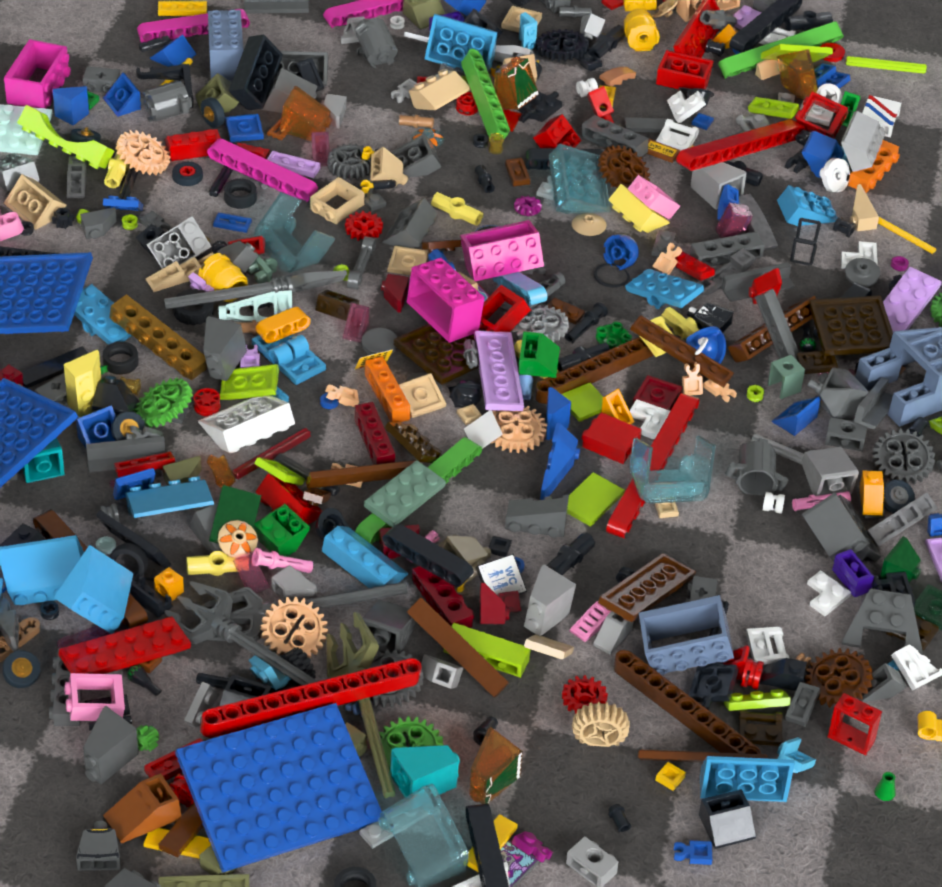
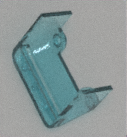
M280 192L256 227L254 236H263L267 253L276 259L283 271L293 273L318 263L335 238L314 230L302 247L292 236V232L296 227V219L292 214L301 203V200Z
M696 436L694 454L685 455L680 460L679 470L650 471L653 447L638 438H634L630 472L640 499L649 504L704 500L710 490L716 445L701 436Z

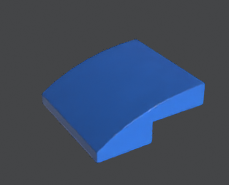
M824 63L814 69L816 82L813 71L804 77L805 82L817 88L824 84H833L840 89L850 81V74L836 72V66Z

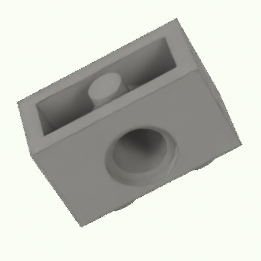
M585 836L567 852L566 864L596 887H603L617 874L619 861L612 854H608L601 849L596 842L589 840Z

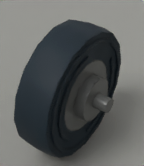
M892 480L884 485L883 507L893 514L915 500L913 489L902 480Z

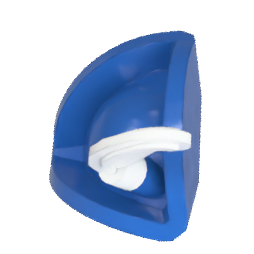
M712 326L701 329L686 338V343L697 349L695 355L702 352L721 364L726 352V339L718 327Z

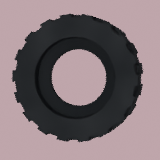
M188 289L181 291L176 297L203 293L204 291ZM213 302L201 304L202 308L196 311H189L184 309V307L173 308V314L181 323L187 325L202 324L206 322L208 316L212 317L214 313Z

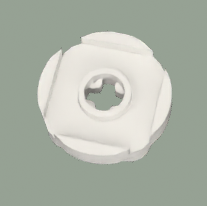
M831 158L826 162L824 168L820 170V177L826 191L842 192L847 187L849 182L847 181V175H850L848 163L843 159Z

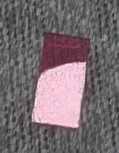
M251 551L234 559L233 563L245 587L251 588L257 594L268 589L270 586L259 565H252L253 553Z

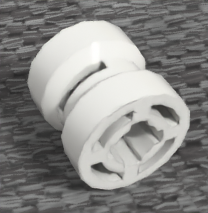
M594 78L576 83L577 93L581 97H585L588 92L598 89Z
M766 492L763 511L774 510L776 513L782 514L785 495H773L771 492Z

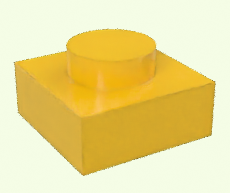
M667 762L658 772L655 780L674 791L685 778L686 772Z

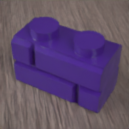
M850 549L835 556L832 570L845 587L851 591L853 597L868 593L872 587L871 583L874 576L853 550Z

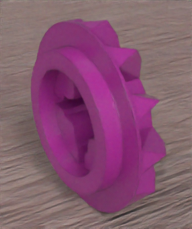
M521 196L514 203L515 211L524 216L536 215L542 208L540 200L536 199L535 196Z

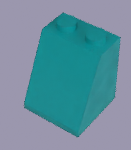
M57 438L52 440L22 468L26 483L65 475L62 447Z
M448 745L391 749L390 774L409 805L413 807L457 787L460 759L457 753L452 752Z

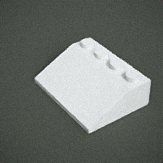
M273 396L253 397L198 420V423L220 449L229 453H235L245 445H253L257 440L269 438L273 433L289 429V426L295 424L290 404Z

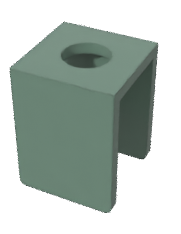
M792 355L771 362L768 385L770 386L782 381L780 399L799 393L802 389L805 369Z

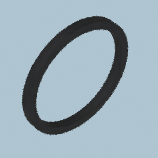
M609 263L599 265L594 271L595 280L599 284L610 288L621 287L630 279L629 273L623 269L627 274L625 282L612 285L601 281L597 276V271L604 266H611Z

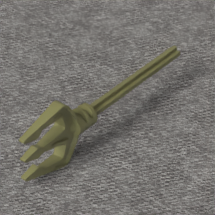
M353 613L354 627L360 630L363 646L357 650L352 641V633L345 624L341 623L340 638L343 640L344 661L340 666L336 655L339 645L333 635L327 634L328 678L369 669L374 660L379 645L359 613ZM370 698L358 700L384 798L394 797L395 788Z

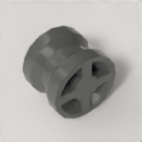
M116 503L108 507L100 506V510L119 522Z

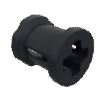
M709 39L705 52L718 54L721 57L725 50V43L720 44L714 42L713 39Z
M839 216L834 223L833 231L842 232L849 238L855 231L856 224L849 223Z

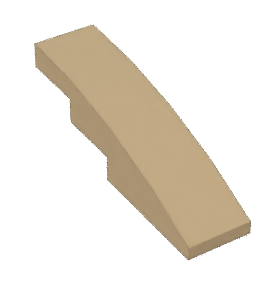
M212 252L198 261L193 257L181 265L175 261L147 277L146 281L153 292L190 281L188 276L193 272L198 275L199 269H203L205 266L204 261L214 254Z

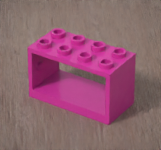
M29 39L4 77L7 104L22 107L28 105L32 108L45 109L47 106H51L53 89L62 87L65 78L70 75L71 69L68 66L69 54H67V46ZM36 68L48 70L40 83L29 81Z
M530 220L460 235L465 267L474 281L544 266L539 232Z
M442 258L412 267L407 303L449 343L479 331L485 298Z

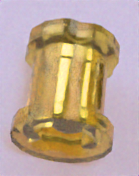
M499 133L491 134L489 136V152L497 155L503 153L502 143L504 142V136Z
M120 378L132 393L139 395L141 389L140 379Z

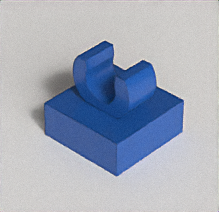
M934 513L928 516V534L930 537L942 535V514Z

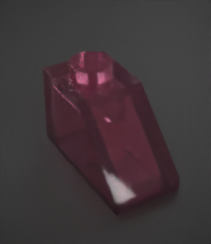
M729 203L715 229L720 238L735 236L746 230L753 217L747 205Z

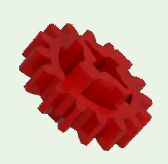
M356 211L355 215L350 214L349 218H346V234L351 235V239L356 237L357 241L364 239L365 236L378 238L379 234H382V218H377V214L371 215V211L368 213L362 211L360 214Z
M586 675L583 676V679L575 676V681L569 679L568 685L564 684L563 705H568V711L575 710L576 714L577 709H582L583 705L589 706L590 702L593 704L598 702L605 704L608 696L606 686H601L602 681L595 682L593 676L590 679H587Z

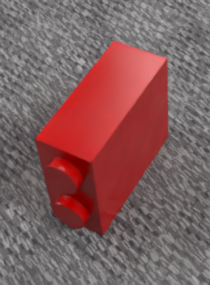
M601 412L597 418L592 420L589 429L584 430L581 440H583L582 447L624 464L639 444L642 429Z

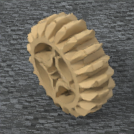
M590 702L589 706L583 705L582 709H577L572 723L575 739H579L580 743H587L590 746H619V743L624 742L625 738L628 737L630 728L627 712H624L621 707L617 708L616 704L608 705V702L605 704L600 702L593 704Z

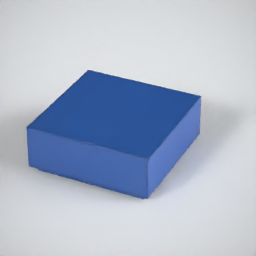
M698 113L691 125L707 130L714 121V118Z

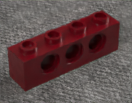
M368 402L355 405V423L373 465L394 463L395 452L374 403Z
M421 566L412 569V582L427 603L451 627L453 623L464 625L468 628L472 627L474 613L471 608L466 606L463 597L455 591L452 584Z

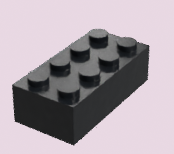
M264 34L248 37L229 88V92L247 110L264 108L283 56L281 51Z

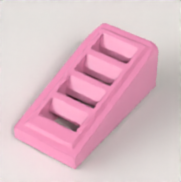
M599 601L594 603L570 629L571 633L584 642L601 629L605 618L611 612L600 605ZM580 627H582L583 629H585V630L587 631V633H585L584 631H582V630L580 629Z

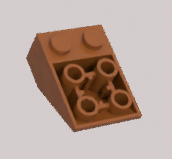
M161 774L141 781L103 815L110 828L115 829L116 837L121 844L175 822L182 817L179 799Z

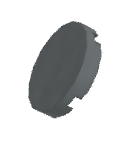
M386 328L370 329L362 336L361 345L363 350L370 355L393 350L392 353H394L397 347L393 344L397 335Z

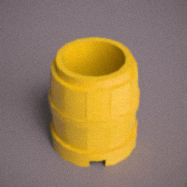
M636 9L628 13L624 20V31L629 46L635 49V51H651L653 46L658 44L660 38L654 19L649 12L642 9Z
M216 253L211 255L204 261L205 266L203 269L200 268L198 276L205 280L207 285L214 288V291L248 286L247 278L240 271V268L234 265L225 254ZM238 298L229 299V300H223V301H225V302H233L234 300H236V299H238Z

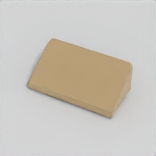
M761 61L757 63L755 75L761 80L778 75L782 72L778 71L779 64L784 63V61Z

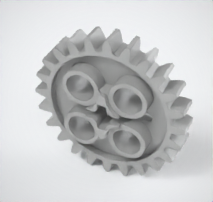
M538 305L537 308H531V311L510 332L513 338H517V341L522 340L523 331L542 333L553 342L554 339L560 341V337H565V333H568V317L565 316V312L561 313V309L555 310V307L549 309L548 305L541 308V305Z

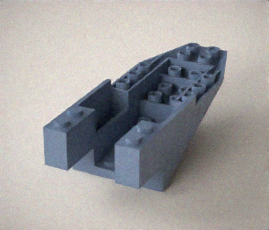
M942 327L893 331L888 349L860 358L855 378L868 391L876 385L881 377L889 379L888 383L898 380L901 366L917 361L926 370L922 383L893 394L888 416L899 427L916 421L918 417H926L942 411Z

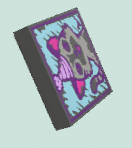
M508 840L501 848L503 863H508L510 887H516L539 864V861L533 855L524 853L514 846L511 840Z

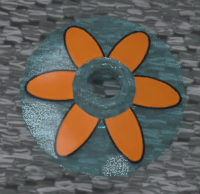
M433 128L419 129L411 137V140L425 133L434 148L441 146L445 139L440 131Z

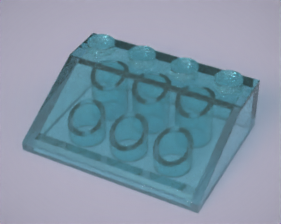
M559 144L549 154L556 211L566 214L611 212L607 183H605L606 178H601L603 173L599 172L600 167L597 166L600 155Z

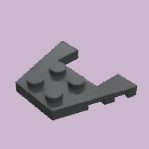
M870 589L844 636L842 645L860 648L863 629L865 628L905 634V647L911 645L923 655L911 595Z

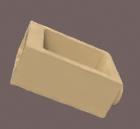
M339 177L310 196V209L334 224H338L364 205V192ZM336 195L348 201L338 209H334L326 204L327 201Z

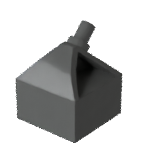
M833 367L823 383L810 379L807 385L815 389L817 393L815 397L821 399L820 405L832 418L848 421L852 420L858 405L869 392L848 370Z

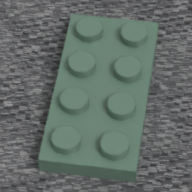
M416 460L366 499L364 507L393 527L444 488L446 481Z

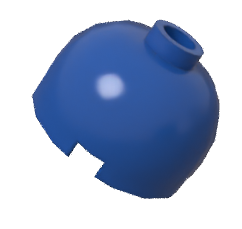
M625 234L612 235L604 243L606 253H603L606 263L610 265L615 264V260L624 258L626 260L624 265H616L620 268L619 270H623L634 265L639 249L632 237Z

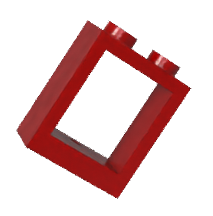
M811 92L810 96H806L803 102L804 107L802 110H798L795 119H797L798 123L804 125L807 131H816L835 139L848 115V107L815 92ZM813 104L837 114L828 130L805 120Z
M500 285L483 304L479 330L510 332L531 309L522 297ZM504 302L510 304L512 307L495 325L487 321Z
M843 693L834 706L828 738L866 756L875 743L882 711ZM844 714L869 725L868 734L844 723Z

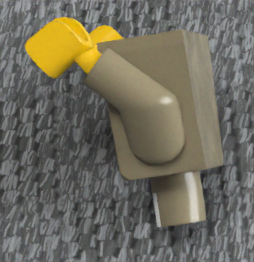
M452 535L447 536L444 541L439 543L440 547L465 560L473 568L474 573L457 588L458 593L463 592L465 589L464 584L467 581L470 582L478 575L475 567L484 564L490 558L491 550L489 547H482L474 537Z

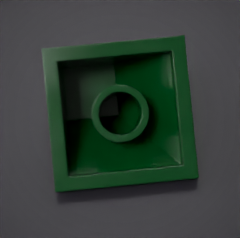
M903 536L884 559L880 580L885 579L886 573L906 572L909 583L912 579L916 580L921 573L919 568L921 559L906 537Z

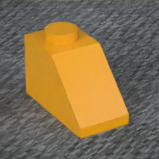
M863 470L859 486L862 514L882 516L884 495L882 471Z

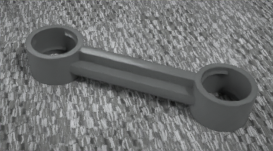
M364 237L360 255L354 269L349 272L347 288L359 289L358 286L361 285L366 265L370 256H373L372 251H375L376 238Z

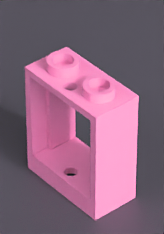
M639 175L628 187V190L645 205L668 219L672 218L680 207L662 189Z
M70 673L69 682H65L64 688L65 695H68V699H66V712H70V721H97L105 706L123 718L125 705L122 675ZM77 690H110L111 704L78 703Z

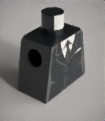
M705 303L700 310L691 306L687 312V316L695 320L699 330L715 326L722 333L732 324L734 314L732 310L711 303Z

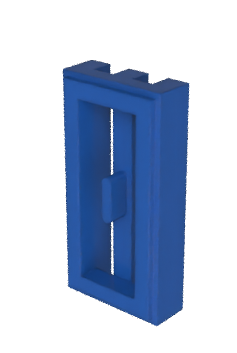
M218 212L213 222V227L247 233L252 219Z

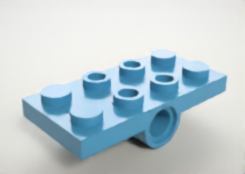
M653 269L645 270L625 285L627 291L646 297L648 303L651 306L654 305L656 309L661 308L665 304L682 308L704 291L702 284L654 271Z
M90 284L82 289L74 315L82 321L84 331L91 333V336L97 334L108 345L114 342H124L132 335L128 334L125 329L109 318L111 305L114 302L93 284Z
M292 334L270 344L266 343L259 335L252 338V345H257L258 351L273 365L278 364L279 370L295 385L326 370V364L309 350V344L301 334L297 336Z

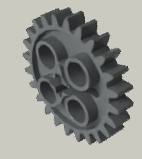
M901 428L898 433L892 429L891 435L885 432L884 438L880 436L873 448L872 461L875 462L874 468H879L878 471L884 473L883 478L890 477V481L902 480L906 483L911 481L913 484H916L917 480L922 482L924 477L928 478L929 472H932L935 463V453L932 452L933 446H928L929 440L923 441L924 435L917 437V431L910 434L909 429L906 430V433H903ZM901 443H902L903 446H904L903 455L901 454V453H902V445H901ZM904 460H906V462H905L906 471H904V468H903Z
M386 649L385 654L378 651V656L374 657L370 668L412 658V654L405 656V651L397 654V649L393 653H389V650ZM422 668L416 685L369 697L370 702L373 700L374 706L382 703V708L387 703H390L391 708H393L396 702L400 706H402V700L410 702L409 696L415 698L416 692L421 691L420 686L423 685L424 678Z

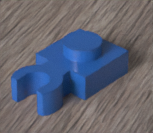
M689 841V846L681 842L674 843L673 850L681 851L680 853H674V860L682 861L685 858H689V864L712 865L711 841Z

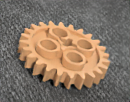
M131 130L128 133L124 132L116 143L115 149L118 150L117 154L121 155L119 159L125 160L124 164H130L129 168L134 167L136 172L141 170L142 174L145 172L149 175L152 172L155 175L157 173L162 174L170 163L169 159L171 156L168 155L169 151L165 150L166 146H161V141L157 142V138H151L150 134L146 136L143 131L141 134L137 130L134 133Z
M530 406L523 408V411L492 410L502 435L491 443H495L496 448L502 446V451L508 448L509 453L513 449L517 453L520 452V449H523L524 452H527V448L534 450V445L539 447L540 442H544V437H546L547 424L545 423V418H541V413L536 414V409L530 411Z
M286 597L285 603L279 599L277 606L272 604L270 607L271 611L266 610L265 615L267 617L262 619L264 624L261 625L260 630L265 632L262 633L261 638H267L264 646L271 645L269 650L272 652L274 650L277 651L276 654L278 656L296 647L301 648L303 653L307 654V658H311V653L317 655L318 649L322 650V643H325L327 639L324 636L328 633V629L324 628L327 625V621H321L324 618V614H317L319 607L312 609L313 602L306 605L305 598L302 599L301 603L298 602L297 597L294 598L293 602ZM291 613L296 618L290 619L286 616V614ZM304 616L305 618L300 622L298 629L294 631L291 639L285 644L284 641L288 638L290 631L294 629L299 618ZM309 624L313 629L307 630L303 625ZM275 630H283L285 634L279 635ZM293 641H300L302 646H296Z

